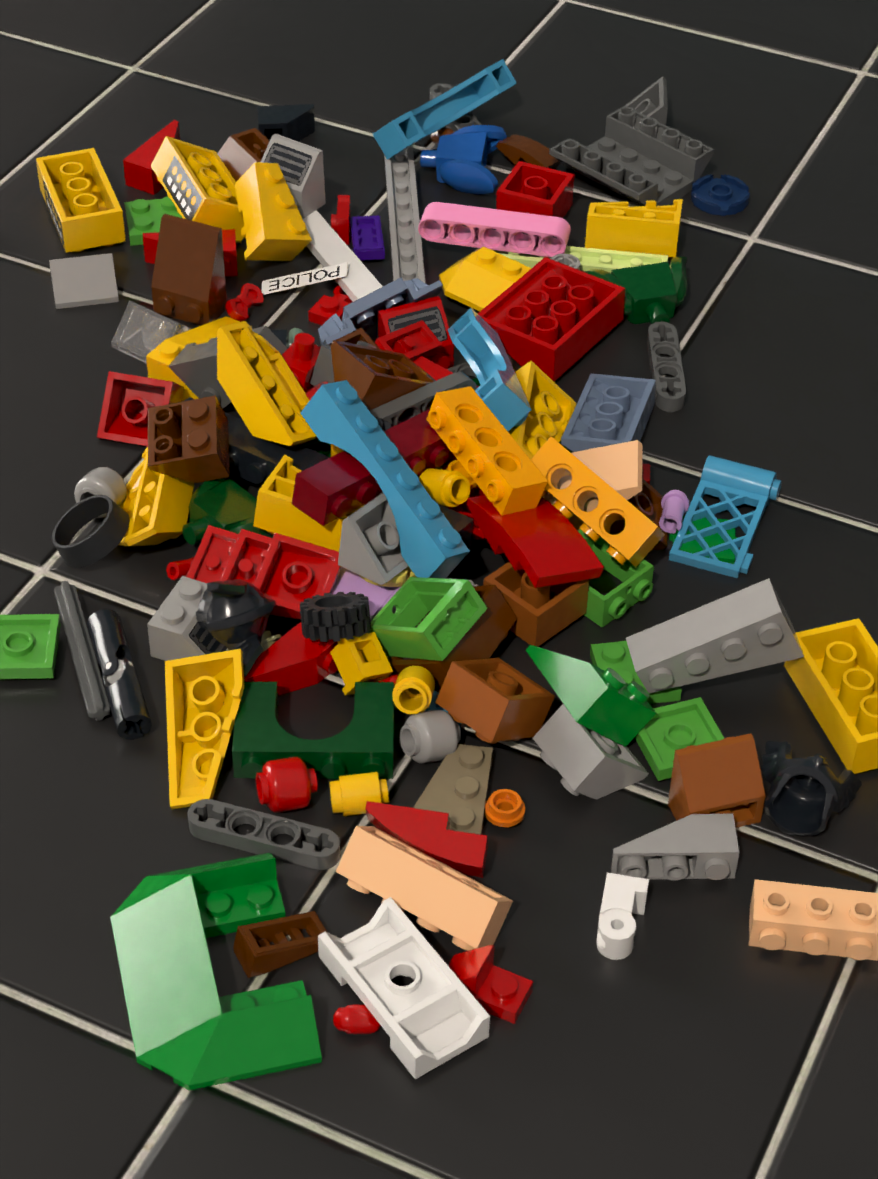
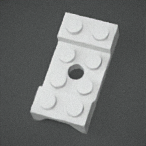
M391 897L382 902L368 924L346 936L338 938L327 932L318 935L319 958L341 986L349 984L390 1036V1048L414 1079L419 1078L489 1037L490 1015ZM398 975L411 977L414 982L407 986H398L391 980Z

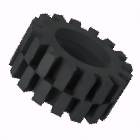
M330 592L324 593V596L315 595L312 596V599L306 598L304 602L300 603L302 635L306 639L310 638L312 641L320 639L321 642H327L329 639H333L335 642L340 641L342 638L350 640L353 639V636H363L364 633H368L371 629L369 599L364 594H356V592H349L347 594L337 592V594H331Z

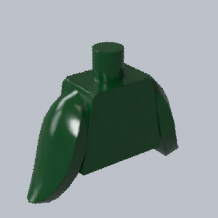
M685 256L674 257L670 265L668 262L615 269L611 270V273L599 269L585 271L588 274L625 288L624 317L632 324L647 322L652 324L661 321L669 323L670 319L674 316L675 309L684 302L687 295L686 264L688 259Z
M230 473V477L205 481L195 490L188 507L190 523L185 524L182 528L185 540L191 545L202 541L208 525L237 534L240 533L241 529L273 538L274 534L253 526L257 499L233 481L232 473Z

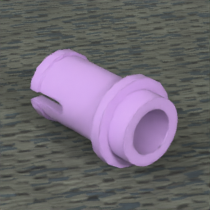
M671 490L661 500L663 511L659 520V526L667 533H676V529L679 531L682 527L683 515L689 508V500L682 491Z

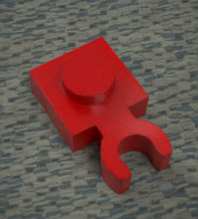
M338 195L337 214H331V227L346 244H349L350 195Z
M338 285L333 290V297L323 295L308 311L309 321L323 325L335 313L342 321L344 306L353 301L347 294H343V289Z

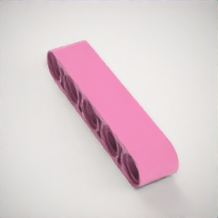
M432 202L424 210L418 231L422 238L430 242L475 248L484 246L498 251L553 257L565 252L571 227L566 220L559 217Z

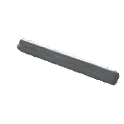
M62 581L60 586L55 587L54 593L88 716L95 718L96 721H102L104 716L110 714V705L76 587L73 584H69L68 581Z

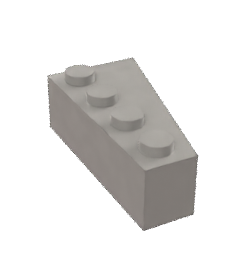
M769 578L626 637L635 672L648 693L804 657L793 624Z

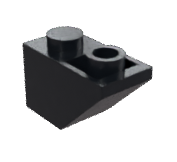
M314 104L257 106L258 131L269 141L274 134H278L299 142L315 132Z

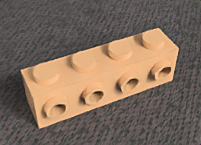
M374 826L355 827L336 870L337 873L348 878L347 885L365 894L373 892L383 898L381 903L391 897L403 912L406 910L418 917L416 920L417 924L433 932H439L440 929L453 936L452 943L467 951L487 945H494L513 900Z
M755 879L750 902L749 946L762 947L767 950H788L805 952L811 955L823 954L849 957L854 960L867 959L878 961V893Z

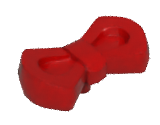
M244 284L240 295L226 302L225 307L228 315L237 321H246L248 309L251 306L262 305L264 301L263 293L254 284Z

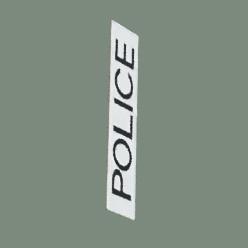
M348 262L262 281L261 291L265 295L347 277Z

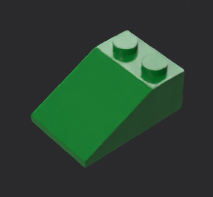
M529 645L526 649L528 655L575 721L598 734L626 747L655 716V710L647 701L650 697L648 692L635 681H632L630 684L626 683L611 668H607L604 671L591 663L534 645Z

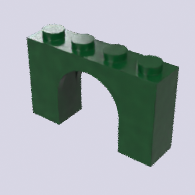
M244 682V691L234 723L232 746L234 778L256 779V774L262 772L263 765L266 762L299 757L305 762L307 769L313 768L315 770L317 778L338 779L339 776L377 772L379 779H393L394 702L392 693L394 682H355L354 715L350 724L342 732L319 740L295 737L279 725L277 682Z

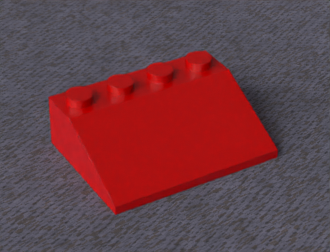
M545 257L482 309L478 315L498 333L506 353L523 367L532 361L551 380L556 381L623 320L625 288Z

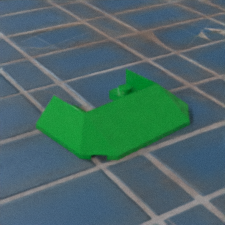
M270 853L146 876L110 917L137 1063L150 1070H153L154 1067L173 1077L174 1083L189 1091L322 1063L312 997L306 994L303 980L222 997L218 996L206 938L237 932L238 926L286 917L277 882L276 858Z

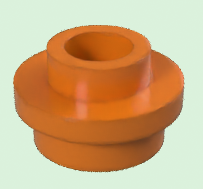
M500 789L492 793L486 801L485 816L489 822L496 826L512 827L523 820L525 804L517 792L510 789Z

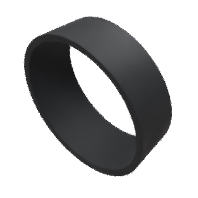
M106 495L88 497L75 504L60 518L53 530L52 542L68 566L80 568L91 565L108 555L121 542L129 527V515ZM108 513L103 523L90 536L78 543L69 545L72 538L84 525L92 519Z

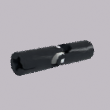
M110 609L99 610L89 617L87 626L97 662L102 668V679L116 730L119 736L124 739H138L143 737L144 733L147 734L150 731L152 724L136 670L132 664V657L119 614Z

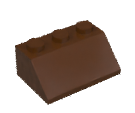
M333 340L331 344L334 381L347 380L357 391L359 398L369 411L436 381L402 353ZM434 397L429 401L426 408L432 405ZM409 408L406 409V410L400 415V417H399L398 420H401V419L404 418V416L407 414Z
M496 585L473 586L487 609L443 661L392 656L389 660L393 670L392 673L399 675L403 669L409 666L424 667L434 677V691L440 692L452 661L490 659L500 642L507 637L508 631L517 620V617Z

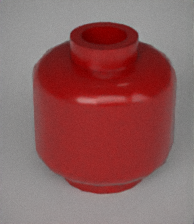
M299 757L270 760L263 765L262 772L256 774V789L260 804H266L274 813L307 807L310 803L311 793L317 792L318 789L315 770L313 768L307 769L305 762Z

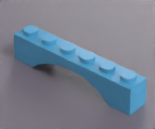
M504 59L433 100L394 119L373 133V136L386 158L389 159L516 85L517 82Z
M470 308L448 329V333L453 344L468 362L480 383L475 392L504 428L509 431L513 427L520 426L532 409L498 333Z
M344 380L321 385L301 411V415L320 441L333 444L350 453L376 479L387 498L395 518L400 539L401 556L415 576L422 578H446L470 552L462 541L460 534L449 523L440 510L439 505L431 498L419 481L416 473L408 466L400 455L398 448L387 437L378 424L377 419L369 412L359 398L357 391L349 382Z

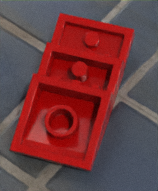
M486 495L468 497L466 500L469 510L495 555L505 553L515 571L525 570L535 588L600 578L604 566L587 541L572 523L542 496L537 508L503 516L488 500Z
M208 525L186 577L204 583L225 580L233 581L234 579L245 580L261 590L267 599L275 600L276 605L270 615L301 619L300 603L304 602L306 598L312 599V596H324V593L332 592L341 566L338 565L339 552L278 533H275L273 538L245 529H241L240 533L237 534Z

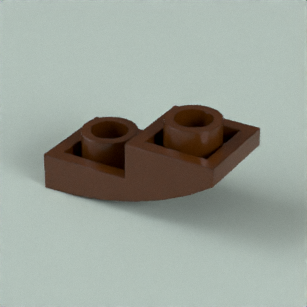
M514 134L498 142L496 145L504 156L515 165L518 161H526L530 164L556 169L560 164L559 161L549 154V148L528 137Z

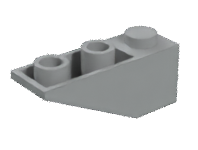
M691 814L613 849L611 873L644 879H668L673 881L681 879H735L739 846L734 815Z

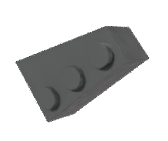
M267 326L252 329L253 332L265 338L281 355L288 349ZM217 337L211 338L207 343L196 345L195 342L187 344L168 367L198 398L216 395L223 409L231 403V400L217 380Z

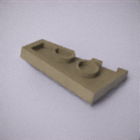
M458 744L457 750L454 753L446 755L413 808L449 813V830L482 835L493 748Z

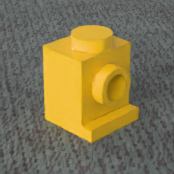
M375 632L365 633L360 637L353 636V639L350 640L342 638L340 641H337L338 645L330 652L345 684L342 688L345 696L355 694V682H378L387 678L393 672Z

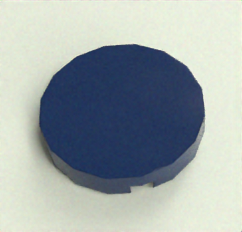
M706 175L693 183L691 201L701 211L724 216L739 213L748 206L749 188L739 178L730 175H721V178H713L714 175Z

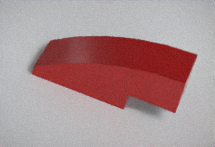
M370 801L366 802L365 810L368 820L379 830L462 874L483 878L488 851L487 835L449 830V813Z

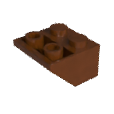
M253 128L229 136L217 154L237 182L254 162H261L270 141L260 131Z
M216 395L148 408V467L150 470L193 483L230 477L228 418Z

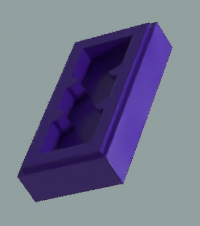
M380 216L350 217L353 253L359 260L385 259Z

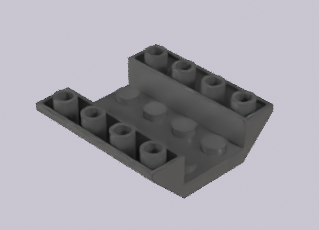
M623 106L606 116V129L603 138L587 147L576 140L568 138L550 148L549 154L566 168L640 206H645L646 201L655 200L656 206L672 204L675 199H680L692 191L693 183L701 177L714 154V149L699 140L680 133L677 129L670 128L654 118L635 111L631 107Z

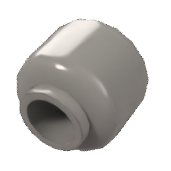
M98 467L91 470L76 484L74 491L76 503L94 495H106L119 506L124 502L127 494L123 478L115 470L108 467ZM108 513L102 514L96 518H104L107 516Z
M438 709L419 712L409 716L400 730V743L404 753L420 764L443 761L446 755L457 750V745L461 740V730L458 723L446 711Z

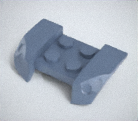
M401 277L344 306L342 321L336 313L331 316L318 329L321 345H331L333 340H337L360 328H363V330L368 329L374 324L373 320L378 318V311L435 297L440 294L443 284L438 280L431 285H427L418 278L404 281Z

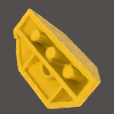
M483 246L458 260L439 274V280L443 284L442 289L445 296L480 312L531 268Z
M246 321L221 326L217 330V380L252 436L287 446L314 440L317 436L301 415V411L310 400L280 352L261 335L253 332L252 327Z
M148 447L142 455L144 460L134 470L126 485V498L120 507L129 515L130 523L125 536L118 545H158L168 539L179 537L182 534L183 526L187 524L188 507L192 498L194 483L150 470L148 467Z

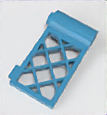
M709 455L702 471L701 480L682 522V527L669 553V560L737 579L740 572L747 574L753 560V554L748 553L765 508L771 500L777 501L782 481L776 479L777 472ZM704 494L719 497L722 502L707 506L702 498ZM746 504L756 507V510L741 515L736 506ZM728 510L733 519L720 523L714 514ZM706 517L712 526L698 531L692 522ZM740 526L746 535L732 540L726 530ZM718 533L725 543L710 548L703 537ZM696 540L703 548L702 551L694 554L680 550L683 543ZM731 549L735 554V563L730 564L719 561L714 553Z

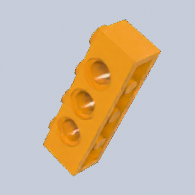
M469 386L436 392L426 420L501 516L537 508L547 485V479L475 390Z
M550 437L532 457L531 461L548 481L542 497L548 492L557 500L553 506L567 519L575 515L583 522L579 529L594 542L601 537L610 546L606 552L621 565L627 560L634 567H637L665 535L655 523L553 437ZM571 475L572 481L570 485L565 489H558V481L563 476ZM597 497L599 500L597 507L593 511L584 512L585 502L589 498ZM625 520V528L621 533L616 535L610 534V527L615 521Z

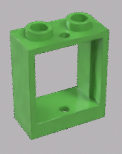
M578 530L604 566V570L623 582L605 596L589 586L587 612L584 616L600 627H604L612 620L622 617L627 609L638 601L645 600L650 595L653 589L654 566L644 559L637 567H634L627 560L621 565L606 552L610 545L601 537L594 542L582 530Z
M409 577L371 620V629L368 633H376L386 656L443 661L486 611L487 607L469 580ZM394 605H395V608H396V612H395V613H393V611H392V608H393Z

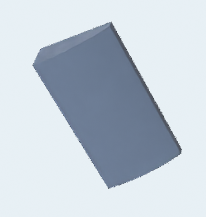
M591 373L561 437V444L571 451L577 452L635 440L640 441L655 405L656 380Z

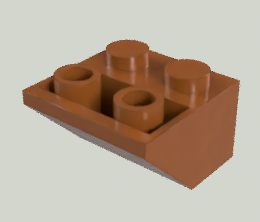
M751 733L736 737H726L722 740L691 745L675 750L668 805L676 821L691 814H733L735 828L761 822L766 795L755 740Z

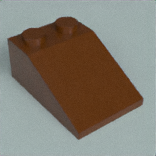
M164 214L161 217L151 286L154 313L197 325H204L217 320L225 311L227 296L222 228Z

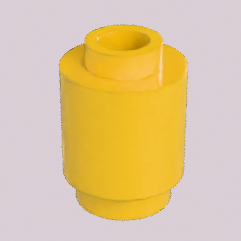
M429 468L419 477V481L431 498L442 506L456 507L463 504L470 495L469 480L458 471Z
M409 666L399 673L392 698L395 706L401 712L413 715L424 712L429 707L435 689V680L430 671L421 666Z
M377 772L339 776V780L329 781L333 814L343 813V817L366 814L367 801L389 803L386 779H379Z

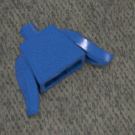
M472 125L463 127L451 135L440 136L437 150H421L420 165L421 167H436L437 181L447 183L457 191L468 194L493 193L498 187V180L486 168L488 154L495 151L497 143L506 139L507 135L500 126Z

